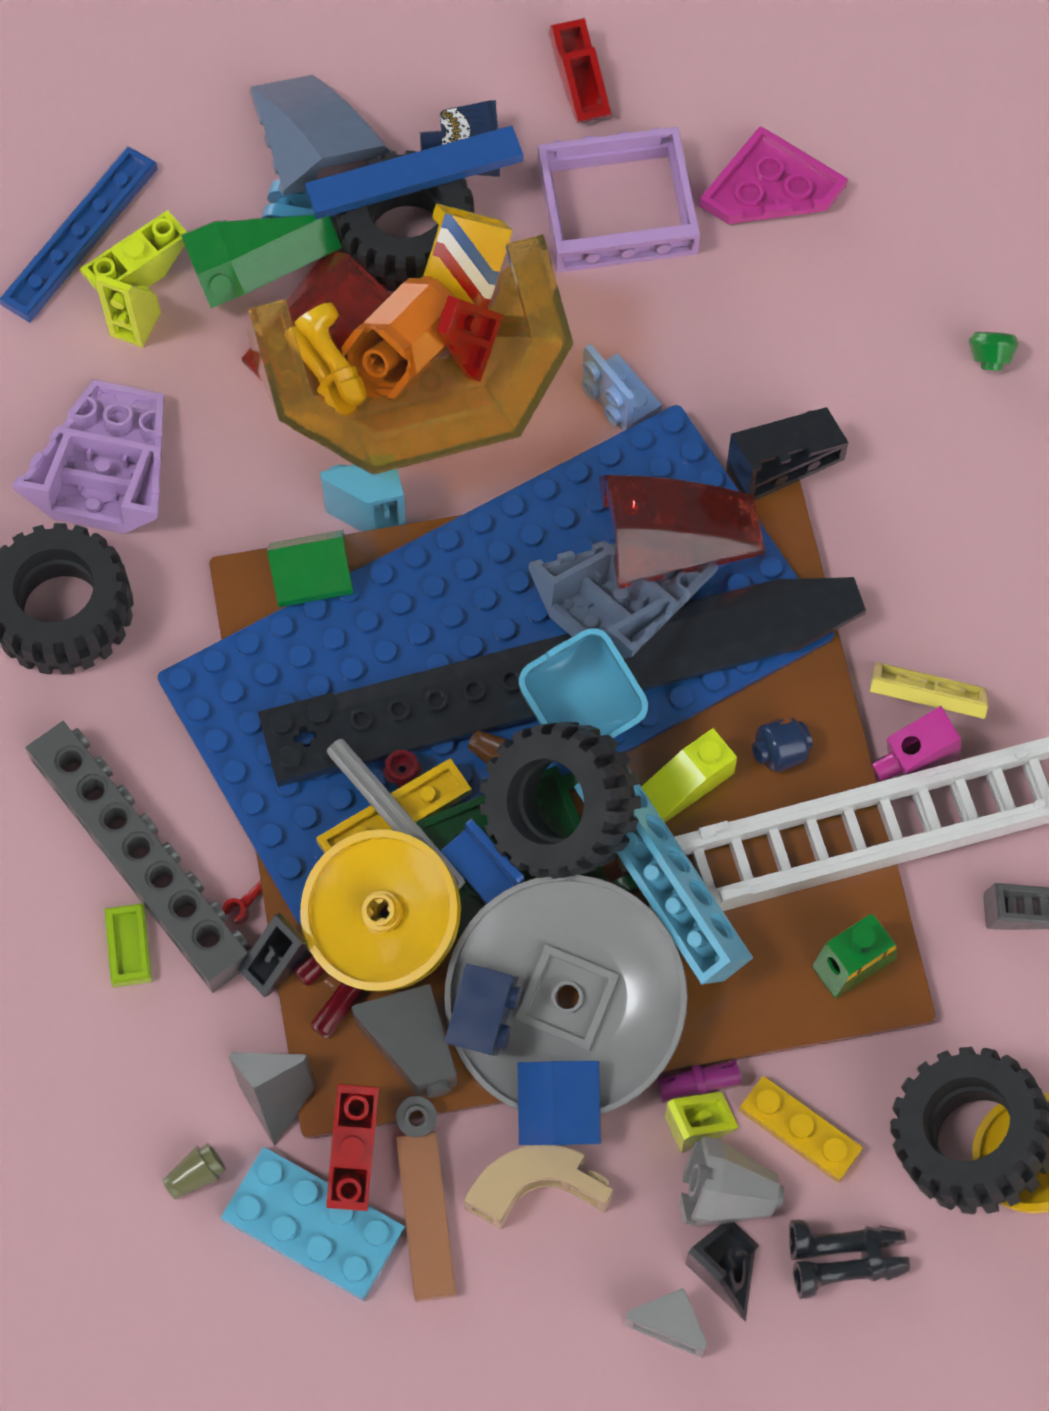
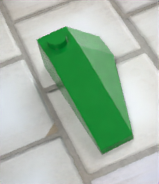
M314 214L280 218L212 221L181 234L211 308L245 295L342 248L330 216L316 220Z

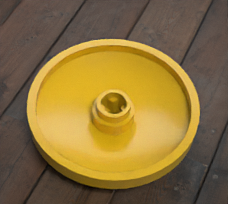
M382 829L368 830L351 835L339 841L323 854L313 867L306 881L300 908L304 938L307 940L311 954L320 966L331 976L349 986L373 992L403 989L431 974L451 950L459 929L461 916L458 886L443 858L429 845L409 834ZM388 906L389 916L386 919L381 918L380 912L382 908Z

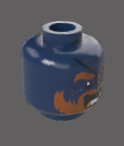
M784 716L765 723L756 730L755 742L752 743V753L760 765L764 764L770 771L781 772L802 764L807 760L809 750L813 746L811 734L802 721Z

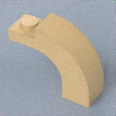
M531 1145L513 1150L492 1162L472 1185L464 1199L465 1210L501 1229L515 1203L532 1190L544 1187L558 1188L605 1212L612 1199L613 1189L608 1187L609 1181L602 1175L588 1170L586 1174L581 1172L584 1166V1154L563 1146Z

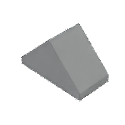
M684 1288L628 1311L624 1326L700 1358L703 1357L707 1341Z

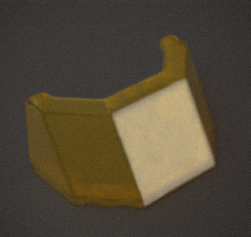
M544 234L506 244L511 266L502 271L498 280L499 294L489 309L504 316L481 382L467 378L453 356L436 359L395 399L386 398L388 395H380L377 398L366 396V399L360 405H357L355 411L349 416H344L337 412L335 408L326 404L324 401L325 397L317 392L320 382L302 360L286 299L248 308L247 335L257 371L278 421L371 475L393 471L521 437L574 344Z

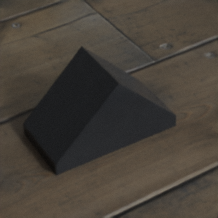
M278 913L268 924L238 970L264 997H267L294 974L295 967L310 954L307 940L281 913Z

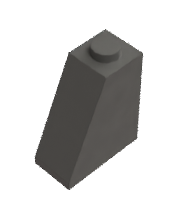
M430 984L352 1006L356 1026L418 1096L427 1094L428 1098L440 1097L451 1092V1087L457 1086V1074L448 1044L444 1043L445 1034Z

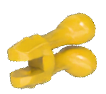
M328 302L309 310L299 317L294 323L295 326L287 330L284 337L289 347L299 355L318 378L320 385L317 392L325 397V403L337 415L346 417L352 414L357 405H360L366 399L367 393L362 378L358 376L356 366L349 364L337 349L330 336L329 327L335 323L339 314L334 304Z

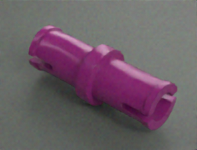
M736 1059L701 1068L700 1064L693 1065L690 1071L657 1078L663 1103L676 1098L695 1094L702 1095L707 1094L708 1091L742 1085Z

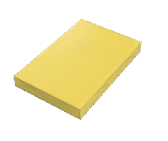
M880 662L874 665L870 692L936 708L942 706L945 710L985 719L988 709V693L985 687Z

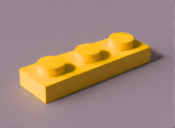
M765 1076L761 1077L738 1110L837 1183H839L863 1149L858 1143Z

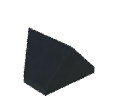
M735 1222L724 1223L717 1226L690 1249L685 1264L746 1322L754 1255L759 1245Z

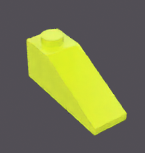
M97 274L95 282L110 336L143 348L161 314L157 294H154L152 290L145 286L138 285L135 287Z
M712 728L682 749L641 787L666 823L734 775L737 756Z

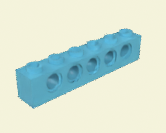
M578 783L574 788L584 802L583 792L580 783ZM640 784L634 785L635 796H641V808L634 809L633 817L638 818L639 821L634 832L626 833L630 840L626 848L616 853L658 918L670 933L673 941L700 983L703 985L725 981L752 960L753 956Z

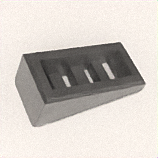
M994 883L984 892L983 900L987 929H1049L1047 902L1049 900V887ZM1016 900H1020L1021 914L1017 913ZM1032 900H1036L1038 915L1033 913Z

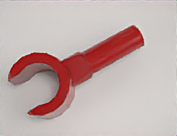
M259 880L240 900L231 898L224 902L222 910L225 915H228L234 907H241L240 914L233 920L235 924H243L249 918L248 907L262 892L261 881Z

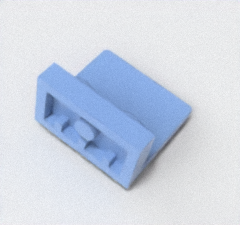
M591 344L584 347L582 388L590 399H597L602 405L606 418L613 426L618 425L625 431L661 412L662 404L618 353L605 361Z

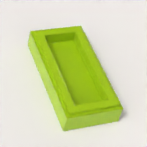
M144 903L104 908L112 987L153 982Z

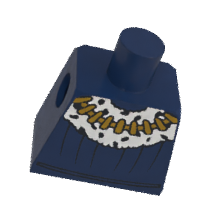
M496 100L442 110L440 112L441 131L420 132L421 151L497 130ZM500 168L477 175L500 177Z

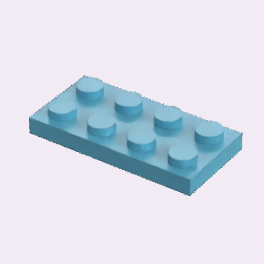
M263 1147L221 1216L222 1221L364 1302L403 1235L405 1226L368 1206V1211L326 1208L328 1186L326 1181Z

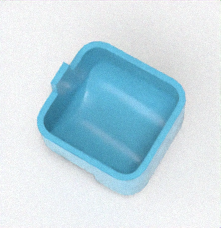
M589 628L562 642L523 668L519 676L520 691L540 724L578 722L580 726L591 725L598 728L601 732L600 736L610 735L612 738H615L638 724L645 718L648 711V701L644 692L611 638L600 629Z

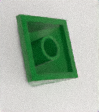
M344 529L269 544L267 554L278 607L354 594Z

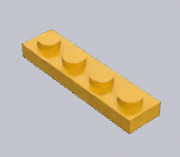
M449 758L390 794L408 815L417 822L442 812L472 795V789L452 759ZM370 805L316 837V841L325 854L339 841L356 833L377 829L392 830V828Z

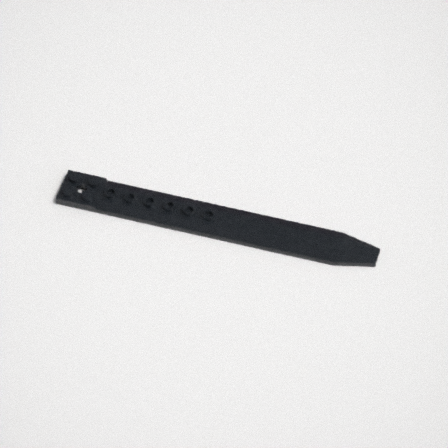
M854 577L775 579L685 603L632 657L623 659L642 691L800 650L865 615L866 609ZM567 633L337 694L331 692L258 711L277 787L341 771L327 753L329 746L338 739H343L363 763L368 764L386 759L397 750L413 752L473 736L477 730L486 733L537 719L520 691L519 676L523 668L562 642L569 640L572 636ZM302 732H308L316 736V738L311 739V746L304 747L302 742L295 743V738H298Z

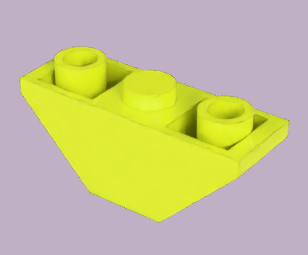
M167 210L81 267L80 272L97 292L95 282L97 274L135 287L141 285L148 288L165 277L185 246L181 234L187 231Z

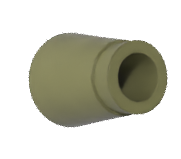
M207 1143L201 1148L196 1146L168 1176L162 1179V1182L170 1195L176 1200L181 1196L220 1180L219 1175L226 1171V1168L213 1147Z

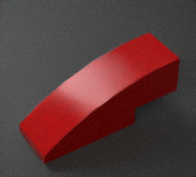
M585 18L551 25L549 31L550 41L576 122L581 123L611 116L612 113L595 47H592Z

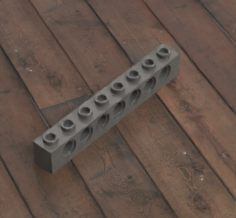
M63 720L25 747L31 762L139 900L144 903L146 909L203 982L214 993L241 973L238 969L247 957V952L251 949L249 943L238 930L231 933L224 924L228 918L221 907L214 900L208 904L201 895L204 887L192 871H189L187 874L182 871L177 864L181 861V858L169 842L163 845L154 835L158 832V829L146 813H143L141 816L136 813L132 807L136 802L123 784L118 787L114 785L109 778L113 773L101 756L94 759L87 751L90 743L78 728L72 731ZM71 762L82 763L76 771H64V768ZM94 790L104 791V794L98 800L90 801L86 799L87 795ZM123 818L127 820L126 824L120 829L113 830L108 828L115 819ZM139 847L150 849L149 853L143 858L135 859L131 857L133 851ZM162 876L173 878L171 884L165 888L154 886L155 881ZM185 905L196 907V911L190 917L182 918L177 916L178 910ZM212 934L220 937L219 942L213 947L206 948L200 945L201 940L207 935Z

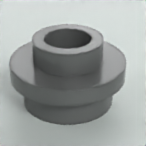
M417 1095L410 1096L399 1104L396 1111V1121L404 1134L411 1137H422L434 1128L437 1121V1113L429 1099ZM414 1110H420L424 1113V1119L419 1124H413L409 1121V1114Z

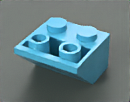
M375 456L362 463L349 466L339 464L330 467L327 471L320 472L326 513L361 532L407 524L404 493L394 456L385 458Z

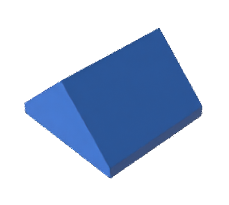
M600 1061L517 1062L519 1145L601 1144Z

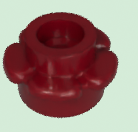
M397 750L385 760L386 768L383 770L385 779L391 784L396 783L398 787H402L421 776L422 765L417 762V756L410 751ZM404 766L406 771L400 772L399 768Z

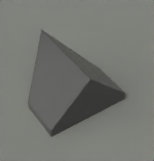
M231 1052L229 1059L239 1087L275 1146L317 1084L308 1057L304 1054Z

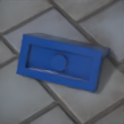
M473 819L465 823V830L441 850V853L460 873L467 885L485 905L504 891L524 882V876L517 868L511 865L506 856L502 857L495 849V844Z

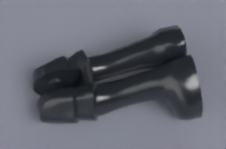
M791 1220L789 1223V1247L792 1261L823 1255L861 1252V1259L830 1263L795 1262L793 1278L799 1299L812 1298L816 1296L819 1287L831 1283L855 1279H869L875 1282L883 1277L888 1281L909 1272V1257L882 1258L881 1247L905 1244L907 1242L905 1231L880 1225L878 1229L866 1226L863 1230L821 1234L814 1233L809 1223L805 1220Z

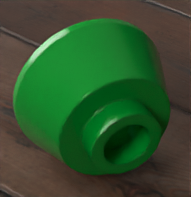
M974 332L969 338L973 359L976 362H981L980 369L1003 370V364L1011 363L1019 346L1016 336L1008 333Z

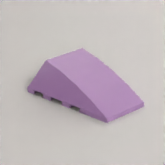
M93 379L68 411L67 420L61 427L57 426L50 435V442L41 453L37 452L29 462L30 468L23 477L18 476L12 487L13 490L54 520L125 534L158 519L164 393Z

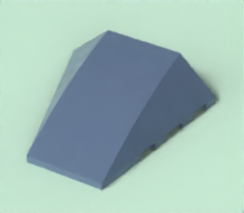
M314 75L251 86L250 93L260 125L264 126L266 132L264 139L267 148L271 149L273 155L272 165L275 174H278L280 178L279 188L282 196L306 191L305 183L316 180L318 171L321 168L359 160L367 162L374 157L380 160L385 158V153L394 152L349 103Z
M664 523L623 535L622 541L609 544L606 541L592 544V549L586 552L574 554L571 550L560 553L555 561L543 563L539 559L529 562L528 569L548 615L554 622L572 637L589 628L600 629L611 638L622 658H629L717 572L718 565L670 525Z

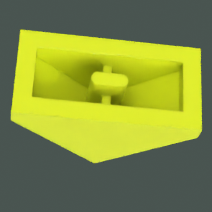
M722 1091L676 1098L667 1102L665 1119L681 1154L691 1150L693 1144L696 1141H701V1138L704 1136L717 1139L739 1128Z

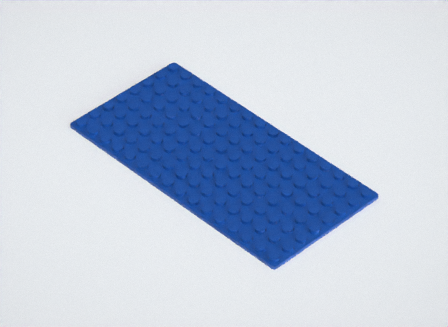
M673 405L351 572L354 594L286 606L164 669L158 674L157 678L161 688L299 926H301V899L306 881L313 867L324 854L317 844L316 837L371 804L342 770L277 787L258 711L331 692L337 694L567 634L563 628L549 617L528 569L529 562L539 559L543 563L555 561L560 553L571 550L574 554L586 552L592 549V544L606 541L609 544L622 541L623 535L664 523L670 525L718 565L717 572L687 602L775 579H798L681 406ZM834 631L794 652L643 691L648 701V711L645 718L613 738L618 742L615 750L627 753L831 642L834 637ZM538 719L486 733L512 740L514 733L524 728H533L534 725H540ZM302 732L298 738H295V743L302 742L304 747L311 746V739L316 738V736L308 732ZM472 736L412 752L417 756V762L422 765L421 775L449 758L452 759L472 789V795L450 808L485 794L480 792L482 779H488L490 773L485 770L487 765L474 755L473 752L468 750V744ZM386 759L365 764L389 793L401 788L396 783L391 784L385 779L383 770L386 768ZM553 762L547 767L549 769L557 765L561 776L571 772L559 762ZM402 766L399 768V771L405 772L406 768Z

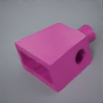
M940 706L890 735L886 739L888 754L870 764L876 777L881 782L891 779L898 774L903 776L960 761L961 738L944 709Z

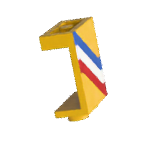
M436 203L432 218L439 227L424 276L438 279L458 299L488 309L513 230L504 220Z

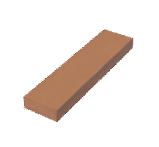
M429 1132L422 1137L398 1136L396 1137L415 1302L456 1297L437 1132Z

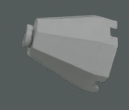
M704 1136L701 1138V1141H696L693 1144L682 1180L684 1183H689V1194L681 1193L679 1203L684 1224L702 1227L762 1219L772 1216L774 1210L780 1209L784 1198V1187L780 1185L776 1173L719 1139Z

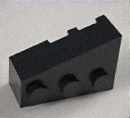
M827 407L811 410L800 415L731 433L726 470L747 504L845 460L849 442Z

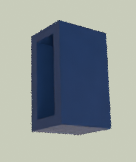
M465 963L444 1043L491 1056H498L499 1049L505 1050L511 1034V1026L506 1025L510 1009H517L522 992V986L517 985L519 977Z

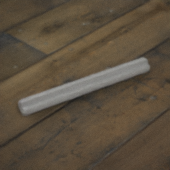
M338 739L327 749L330 758L392 830L409 834L434 849L450 868L459 890L465 883L460 873L343 739Z

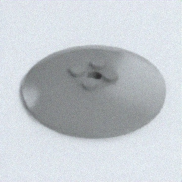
M583 875L552 879L549 876L534 878L520 883L492 899L476 914L460 936L448 966L444 996L448 1026L465 963L519 977L517 985L522 986V992L517 1009H510L506 1025L511 1026V1034L506 1049H499L498 1056H491L455 1046L462 1062L478 1083L497 1099L517 1110V1062L600 1061L601 1114H604L627 1104L653 1084L664 1071L679 1044L684 1029L688 1000L687 980L679 950L657 915L640 899L612 883ZM567 985L575 987L579 993L578 1003L571 1009H564L557 1000L559 990Z

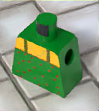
M869 914L829 940L816 958L812 968L836 999L897 959L896 944L873 914ZM833 962H837L840 972L834 968Z

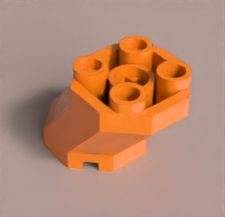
M431 276L409 278L364 323L353 331L341 347L342 355H347L349 364L356 366L358 376L362 378L367 397L377 398L380 395H388L386 398L395 399L447 349L436 330L448 295L457 297L438 279H434Z

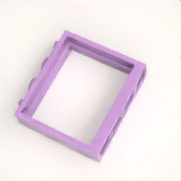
M657 127L652 130L633 133L624 131L616 135L602 137L587 136L578 140L563 142L556 140L554 143L538 145V169L557 273L698 254L700 232L678 127L664 129ZM668 157L681 225L564 240L552 172Z

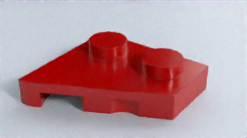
M448 295L436 331L465 376L481 382L504 315Z

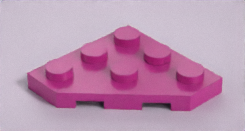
M759 126L700 197L699 206L727 224L823 212L831 207L847 187L848 178L764 127Z

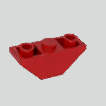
M337 1083L326 1208L368 1211L379 1086Z

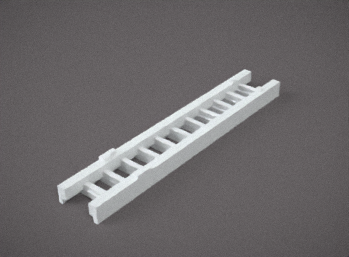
M1049 737L739 820L724 821L701 827L697 831L675 836L674 838L686 855H692L697 873L722 911L1049 823V786L1039 762L1049 758ZM1018 766L1023 767L1035 803L1020 807L1015 806L1003 774V770ZM986 776L998 812L979 817L966 780ZM949 785L962 822L942 827L929 790ZM912 795L925 832L903 838L890 801ZM877 804L890 842L867 848L854 810ZM841 814L853 852L829 858L817 820ZM803 824L816 862L791 868L779 830ZM766 834L778 872L754 878L742 840ZM729 844L741 882L716 888L704 851ZM618 856L617 863L619 869L621 868L622 872L628 871Z

